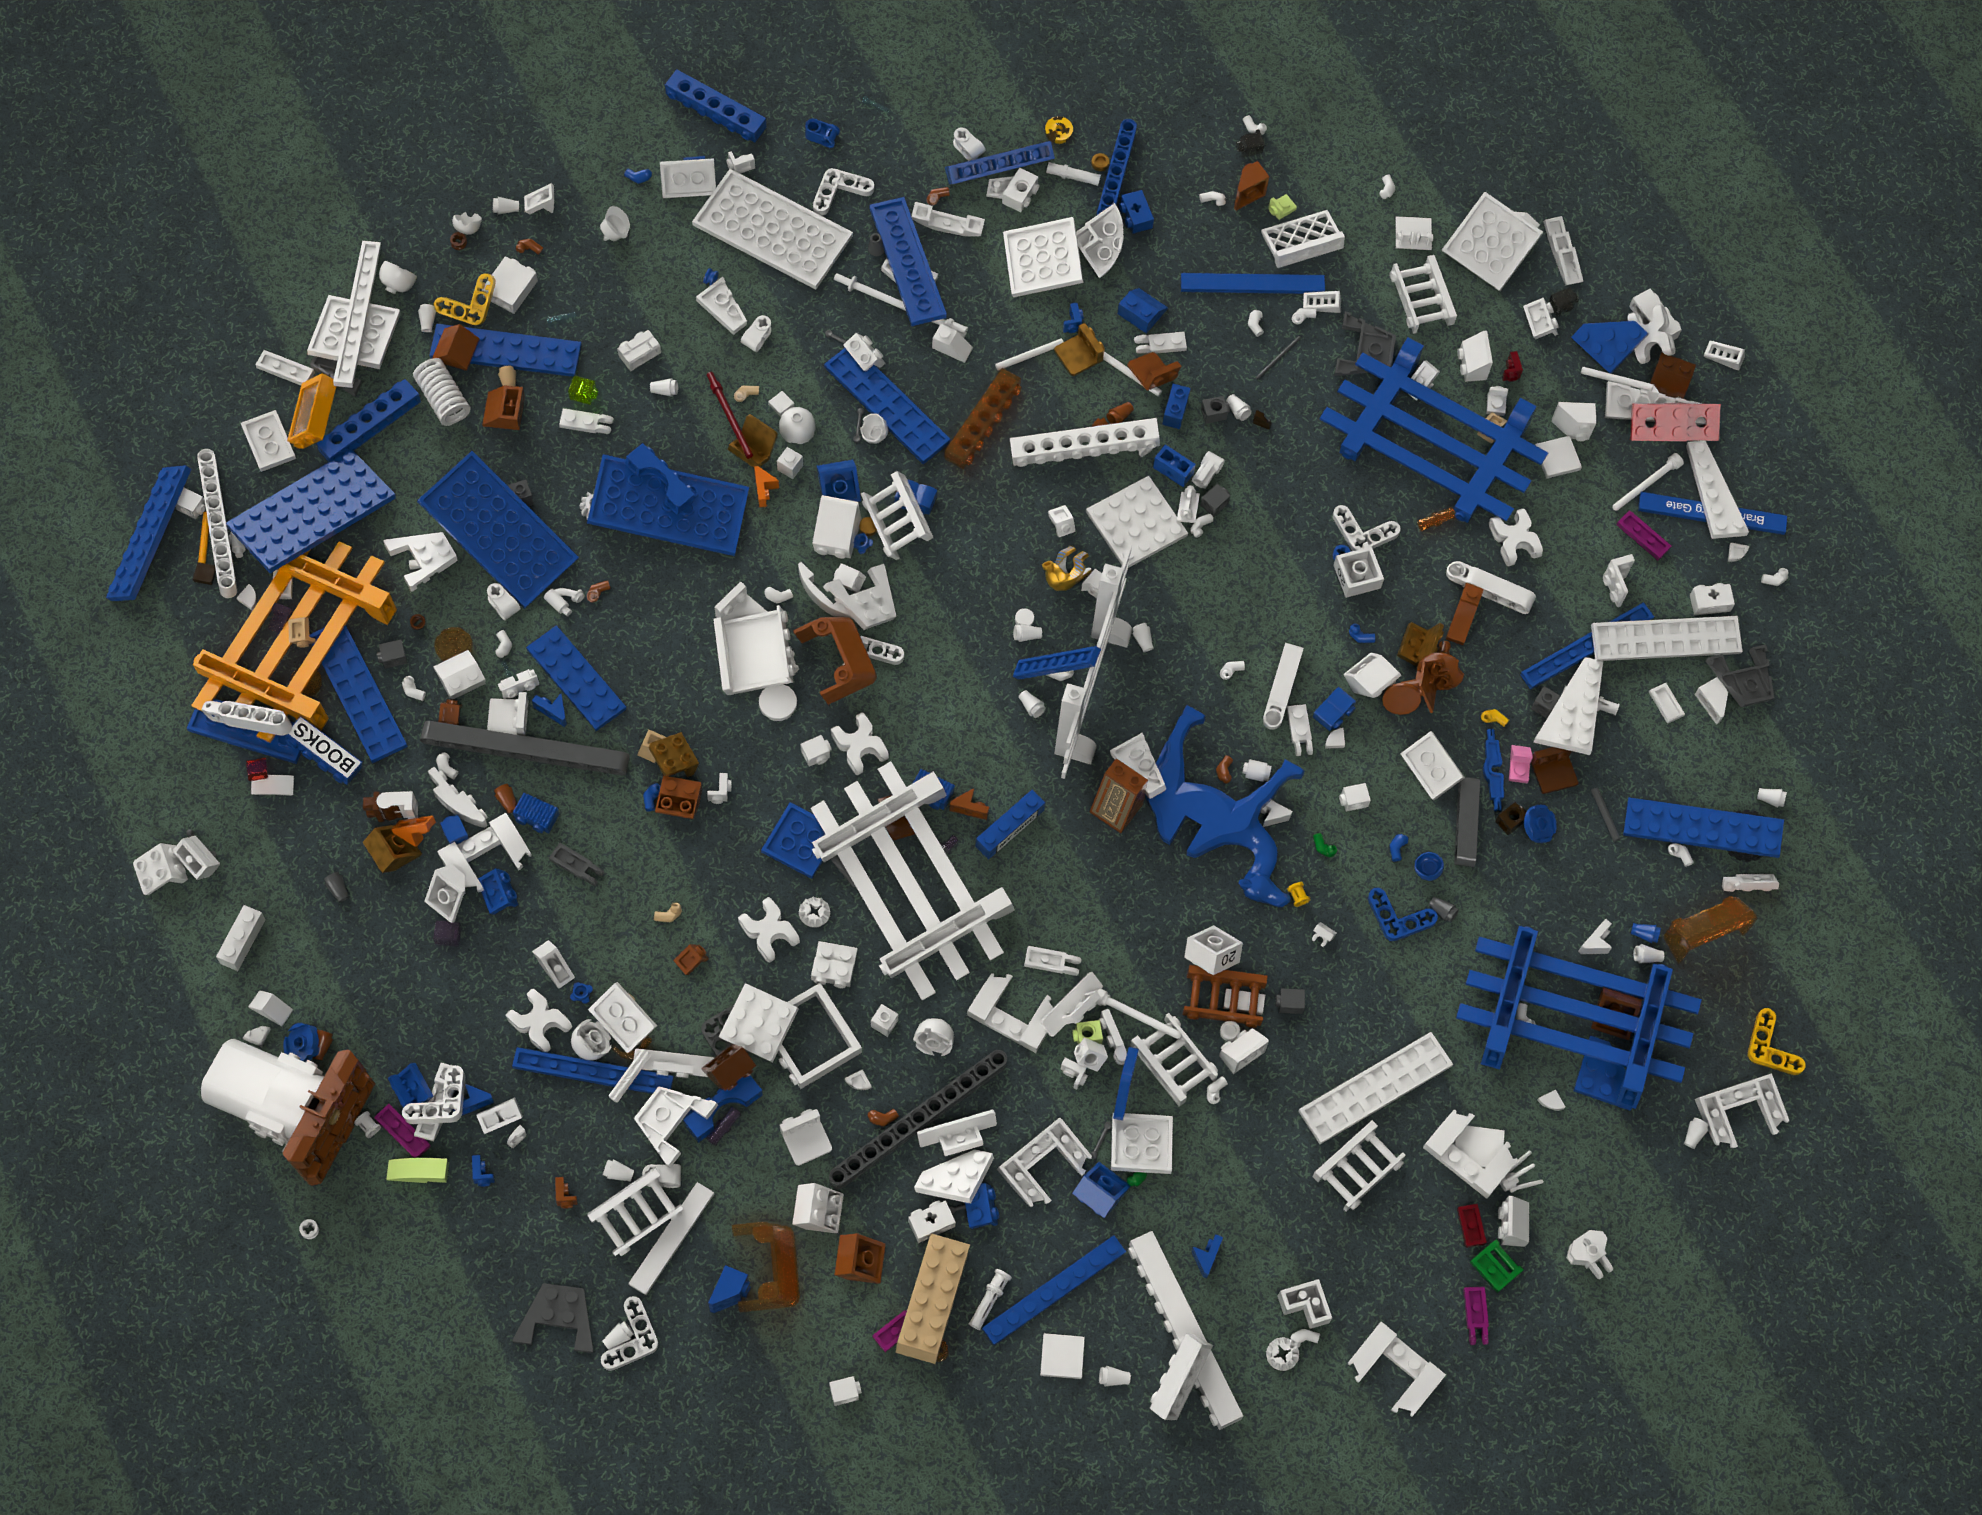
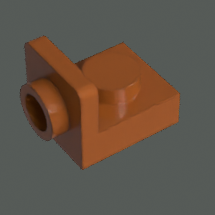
M446 699V702L440 704L438 722L459 725L460 709L463 704H458V700Z
M689 944L673 961L685 975H689L701 962H706L709 958L706 956V951L702 946Z
M555 1177L557 1206L567 1209L572 1208L573 1205H578L576 1196L565 1197V1195H569V1185L565 1183L564 1177Z

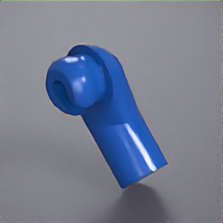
M628 168L624 176L640 184L648 181L652 177V172L649 169L634 172Z
M1358 624L1350 626L1349 634L1358 643H1375L1374 633L1364 634Z
M655 783L651 785L643 794L645 810L647 812L655 810L654 800L659 795L660 784Z

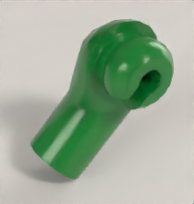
M1322 833L1313 835L1318 853L1326 857H1333L1337 853L1335 845L1325 844Z
M1135 1172L1133 1176H1128V1185L1131 1187L1141 1185L1146 1179L1147 1173Z

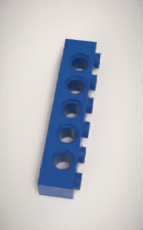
M677 69L665 84L666 94L670 99H676L682 102L685 107L693 108L701 116H707L714 123L724 125L729 131L740 134L745 140L756 142L766 129L765 117Z
M1051 141L947 166L945 170L950 185L1055 159Z
M406 379L397 382L389 391L380 394L378 399L366 404L360 412L351 415L346 422L337 425L328 435H324L323 440L316 443L319 452L330 462L350 449L354 451L421 402L419 393Z

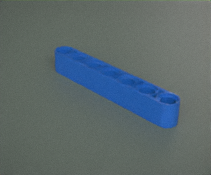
M1125 119L1121 123L1097 215L1114 203L1117 206L1136 135L1137 124L1132 119Z

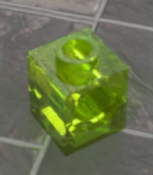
M574 376L568 390L569 399L591 405L592 400L596 399L598 395L595 381Z

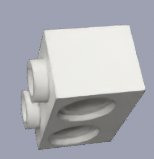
M516 1098L476 1115L484 1134L523 1117Z

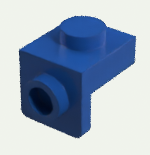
M1071 303L1069 310L1071 320L1064 321V333L1077 332L1079 325L1082 324L1084 319L1083 311L1079 309L1078 303Z

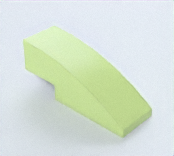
M441 1158L389 1160L386 1180L447 1183L449 1162L448 1159Z

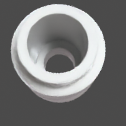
M1249 759L1248 763H1244L1242 773L1246 774L1245 778L1261 782L1264 780L1268 781L1272 766Z

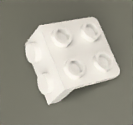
M160 843L133 862L144 895H150L168 882L184 883L188 880L185 867L172 852L176 845Z
M812 1109L805 1110L801 1113V1116L787 1118L782 1121L783 1124H780V1132L797 1166L832 1151V1146L820 1122V1115L817 1109L813 1111Z

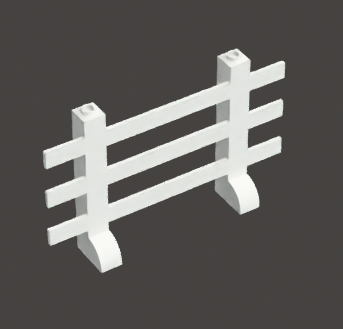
M1128 544L1122 567L1119 568L1105 564L1100 578L1091 638L1098 639L1097 647L1101 648L1095 667H1090L1084 688L1067 683L1063 695L1054 753L1064 757V767L1061 775L1063 779L1066 777L1071 759L1087 764L1092 763L1096 743L1090 738L1079 734L1107 642L1127 648L1132 634L1131 625L1122 619L1116 618L1127 579L1125 577L1132 549L1130 544Z
M890 761L878 768V771L893 794L891 797L872 806L859 782H854L844 789L859 815L841 826L837 824L825 801L811 808L825 832L824 836L812 842L815 847L812 851L816 858H821L823 862L836 855L839 856L893 949L892 952L880 958L882 964L879 967L883 974H888L890 978H893L905 971L920 998L924 1000L936 992L919 962L939 951L956 981L970 972L953 942L973 931L990 961L1004 952L987 922L1013 912L1014 907L1002 887L974 903L918 808L923 804H931L947 796L943 786L933 771L906 787ZM903 816L907 818L961 910L943 922L939 921L885 829L887 825ZM870 835L873 837L927 930L909 942H906L851 848Z

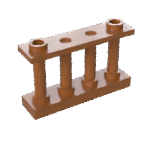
M1189 965L1187 978L1193 981L1190 1007L1184 1006L1182 1015L1193 1020L1206 1018L1234 1021L1246 1024L1250 1028L1261 1026L1263 1017L1256 1015L1259 990L1261 988L1265 989L1267 984L1266 975L1223 970L1212 975L1199 966ZM1203 980L1211 981L1212 984L1210 1009L1198 1008L1200 983ZM1222 983L1230 984L1232 987L1229 1012L1217 1010L1220 985ZM1242 986H1247L1251 989L1249 1015L1237 1013L1239 989Z

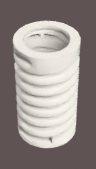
M429 359L421 363L414 370V379L419 387H421L422 392L442 425H452L463 420L469 414L470 406L466 399L462 397L463 394L459 391L458 386H456L455 381L441 359Z

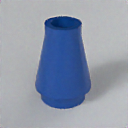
M1633 923L1631 934L1650 943H1658L1661 928L1657 927V925Z

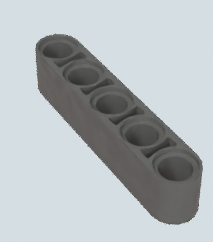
M1465 777L1458 784L1455 865L1475 867L1480 795L1479 778Z

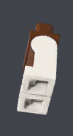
M413 791L385 792L381 794L380 792H374L373 797H363V809L366 811L367 818L376 817L378 822H385V819L392 821L397 818H418V803Z

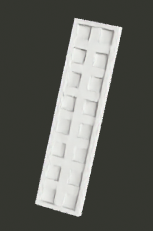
M1738 616L1591 624L1596 661L1741 654L1743 652Z
M1432 1032L1300 1108L1298 1112L1318 1143L1322 1144L1451 1068L1453 1063Z

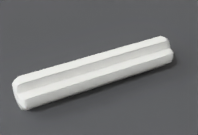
M644 1049L640 1051L609 1094L611 1100L618 1102L651 1057L648 1051Z

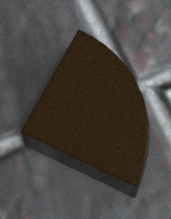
M1256 410L1253 424L1270 430L1271 420H1267L1263 412Z

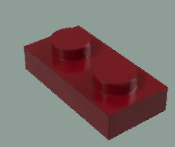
M1478 1204L1458 1207L1457 1212L1465 1247L1485 1245L1487 1242Z

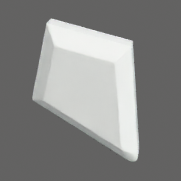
M1014 176L989 179L986 197L1002 199L1003 193Z

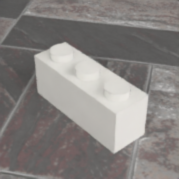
M1648 289L1633 297L1629 307L1634 313L1641 316L1643 324L1646 325L1653 319L1654 306L1662 303L1658 295L1653 293L1651 289ZM1665 307L1669 318V327L1664 332L1671 334L1675 340L1682 329L1679 322L1674 320L1668 308Z
M245 905L242 907L216 956L220 964L236 971L239 970L265 922L262 912Z

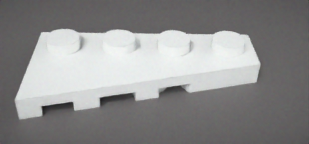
M1143 733L1110 750L1111 756L1114 759L1117 758L1148 779L1145 794L1150 799L1166 790L1165 783L1155 764Z

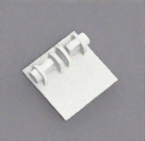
M1396 217V248L1432 250L1431 218Z

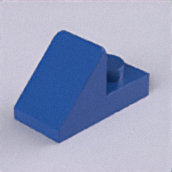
M562 694L556 698L553 704L547 698H541L537 695L532 699L533 708L563 727L567 725Z
M465 1084L470 1098L463 1099L462 1116L494 1103L490 1093Z
M1216 1234L1213 1240L1209 1239L1206 1251L1193 1247L1191 1251L1202 1276L1206 1279L1223 1237Z

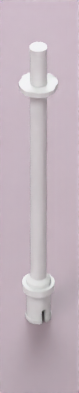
M836 273L834 280L847 285L849 292L856 289L906 311L903 301L858 283L856 276L849 279ZM951 318L932 321L935 324H943L958 331L963 338L967 334L966 331H968L967 326L956 323Z

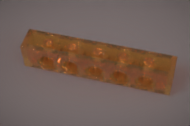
M1003 368L1000 370L945 450V460L963 470L967 464L970 465L972 463L976 450H981L985 437H989L993 432L994 424H998L1003 417L1002 412L1005 409H1009L1013 396H1017L1022 389L1020 377ZM972 432H977V433H979V434L973 435V434H971V433H972ZM962 446H968L969 448L964 449Z

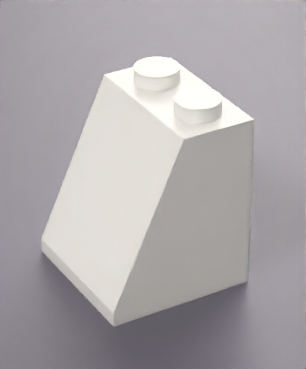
M821 496L813 538L814 551L821 555H835L841 559L845 557L851 558L854 539L858 534L859 524L862 520L858 502Z

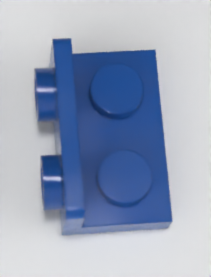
M495 868L478 878L484 889L482 895L490 914L494 915L508 906L516 907L518 905L517 894L512 889L511 879L506 871Z

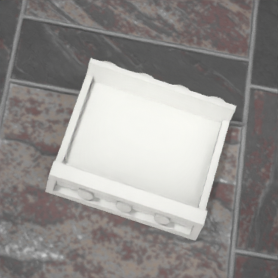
M780 605L777 606V610L726 621L721 617L714 619L722 689L727 695L794 682L795 668L791 664L790 659L793 657V652L788 644V640L791 637L789 629H786L788 616L787 612Z

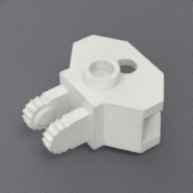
M1589 1230L1574 1240L1569 1246L1566 1257L1573 1265H1583L1586 1269L1590 1268L1597 1279H1601L1603 1274L1596 1262L1599 1261L1607 1272L1613 1271L1611 1263L1605 1256L1607 1254L1605 1252L1607 1237L1603 1231Z

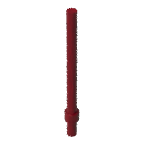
M708 372L706 376L711 384L710 388L713 394H716L746 458L750 459L753 457V453L722 392L723 388L720 382L716 380L714 373Z

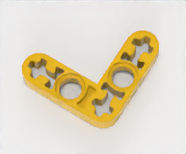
M481 274L478 277L470 305L447 297H440L434 302L436 312L472 325L483 324L496 284L494 276L491 274ZM488 277L490 285H486L485 287L483 279H487ZM485 287V290H488V293L485 291H480V288L484 289ZM480 294H483L486 298V302L483 305L477 301V297ZM444 301L445 305L452 307L451 309H442V307L439 306V303ZM461 306L464 309L462 316L456 314V307ZM478 312L480 320L475 321V318L468 316V314H477Z
M1769 1008L1762 1009L1756 1017L1748 1049V1058L1756 1064L1791 1075L1801 1074L1806 1067L1805 1061L1801 1057L1769 1047L1776 1014ZM1768 1014L1769 1020L1766 1023V1026H1762L1765 1018L1762 1016ZM1757 1032H1765L1767 1039L1764 1041L1760 1040L1757 1037ZM1758 1045H1762V1046L1760 1047V1050H1759V1053L1762 1054V1055H1760V1056L1757 1058V1057H1755L1756 1054L1753 1053V1052L1756 1051V1049L1758 1048ZM1778 1055L1781 1058V1064H1774L1771 1057ZM1786 1058H1787V1059H1789V1060L1787 1061V1063H1790V1064H1787L1786 1067H1784V1064L1786 1063ZM1794 1062H1798L1797 1065L1799 1066V1068L1797 1070H1795L1794 1066L1791 1065Z

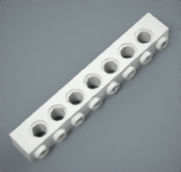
M1157 418L1015 437L1010 438L1013 465L1023 467L1033 463L1043 464L1047 461L1059 462L1069 458L1096 457L1105 453L1116 454L1127 450L1153 449L1156 446H1160ZM1137 435H1144L1142 438L1136 437ZM1120 437L1126 438L1124 440H1118V438ZM1107 440V442L1101 443L1100 441ZM1083 442L1089 443L1088 445H1082ZM1064 445H1071L1068 448L1063 447ZM1047 447L1052 448L1051 450H1045ZM1028 450H1034L1032 453H1027Z

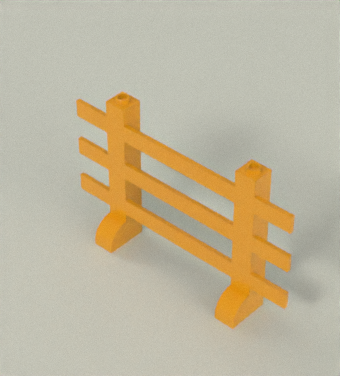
M339 541L325 564L307 557L310 552L309 550L277 569L279 571L224 656L221 658L202 649L200 654L195 657L193 663L195 670L198 674L209 679L191 706L202 712L201 709L204 703L213 701L222 686L225 685L241 693L236 703L253 705L255 700H258L273 707L274 710L283 711L286 716L291 715L295 717L296 720L301 716L321 731L329 718L320 702L303 695L302 692L357 606L364 608L374 619L386 625L389 624L397 611L390 593L371 585L385 562L370 556L357 578L339 571L353 548ZM295 577L310 584V587L289 620L302 617L308 618L325 591L343 600L288 687H285L269 678L292 644L289 642L288 621L255 673L237 665V663L281 597L290 580ZM258 732L256 736L271 743L275 734Z

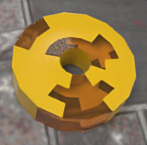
M1057 116L1047 121L1045 135L1051 142L1062 144L1069 141L1072 137L1073 126L1067 118Z

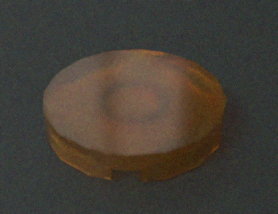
M451 627L444 629L436 637L434 647L437 656L442 661H446L467 650L471 653L473 643L471 636L463 629Z

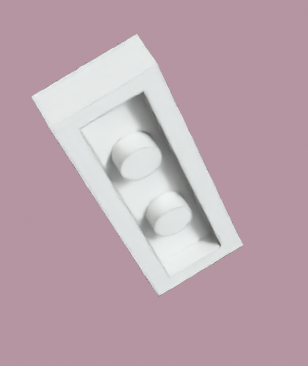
M266 350L262 352L256 363L257 369L298 385H302L303 382L311 379L315 373L312 368Z

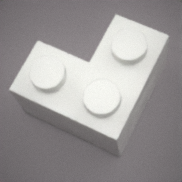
M1319 1279L1281 1290L1278 1294L1284 1315L1304 1310L1310 1329L1330 1323L1332 1316Z

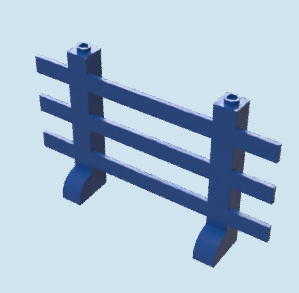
M1408 337L1392 367L1362 352L1355 365L1383 381L1374 395L1347 380L1343 381L1337 392L1365 407L1356 422L1328 407L1324 410L1320 420L1347 434V437L1341 444L1339 453L1346 459L1356 461L1365 445L1461 496L1452 512L1456 519L1468 523L1479 506L1507 521L1514 508L1488 495L1487 492L1497 478L1525 493L1532 480L1504 466L1513 451L1539 465H1542L1549 453L1522 439L1523 434L1531 423L1537 406L1520 398L1505 427L1502 428L1409 378L1419 363L1424 345ZM1402 390L1495 440V443L1485 456L1393 406V402ZM1386 418L1473 465L1478 470L1469 484L1374 433L1382 419Z
M1519 926L1513 946L1483 937L1478 938L1475 952L1509 961L1504 979L1469 970L1466 981L1468 986L1500 994L1495 1013L1461 1003L1458 1009L1456 1019L1491 1028L1481 1061L1482 1065L1500 1070L1510 1034L1626 1067L1616 1103L1636 1109L1642 1095L1647 1073L1679 1083L1682 1082L1685 1067L1651 1058L1655 1039L1689 1049L1692 1042L1693 1033L1659 1024L1664 1005L1697 1015L1702 999L1668 990L1673 969L1662 964H1653L1648 983L1646 984L1533 952L1538 931L1530 927ZM1528 967L1641 998L1643 1003L1639 1018L1526 986L1524 981ZM1519 1000L1633 1032L1635 1035L1631 1051L1514 1019Z

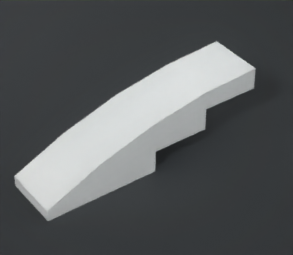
M1562 216L1544 220L1551 250L1565 286L1583 282L1575 247H1572L1569 232L1565 230Z

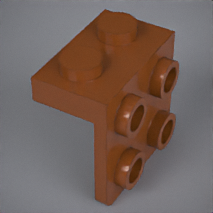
M1155 352L1133 359L1127 364L1147 391L1175 380L1182 367L1178 361L1165 365Z

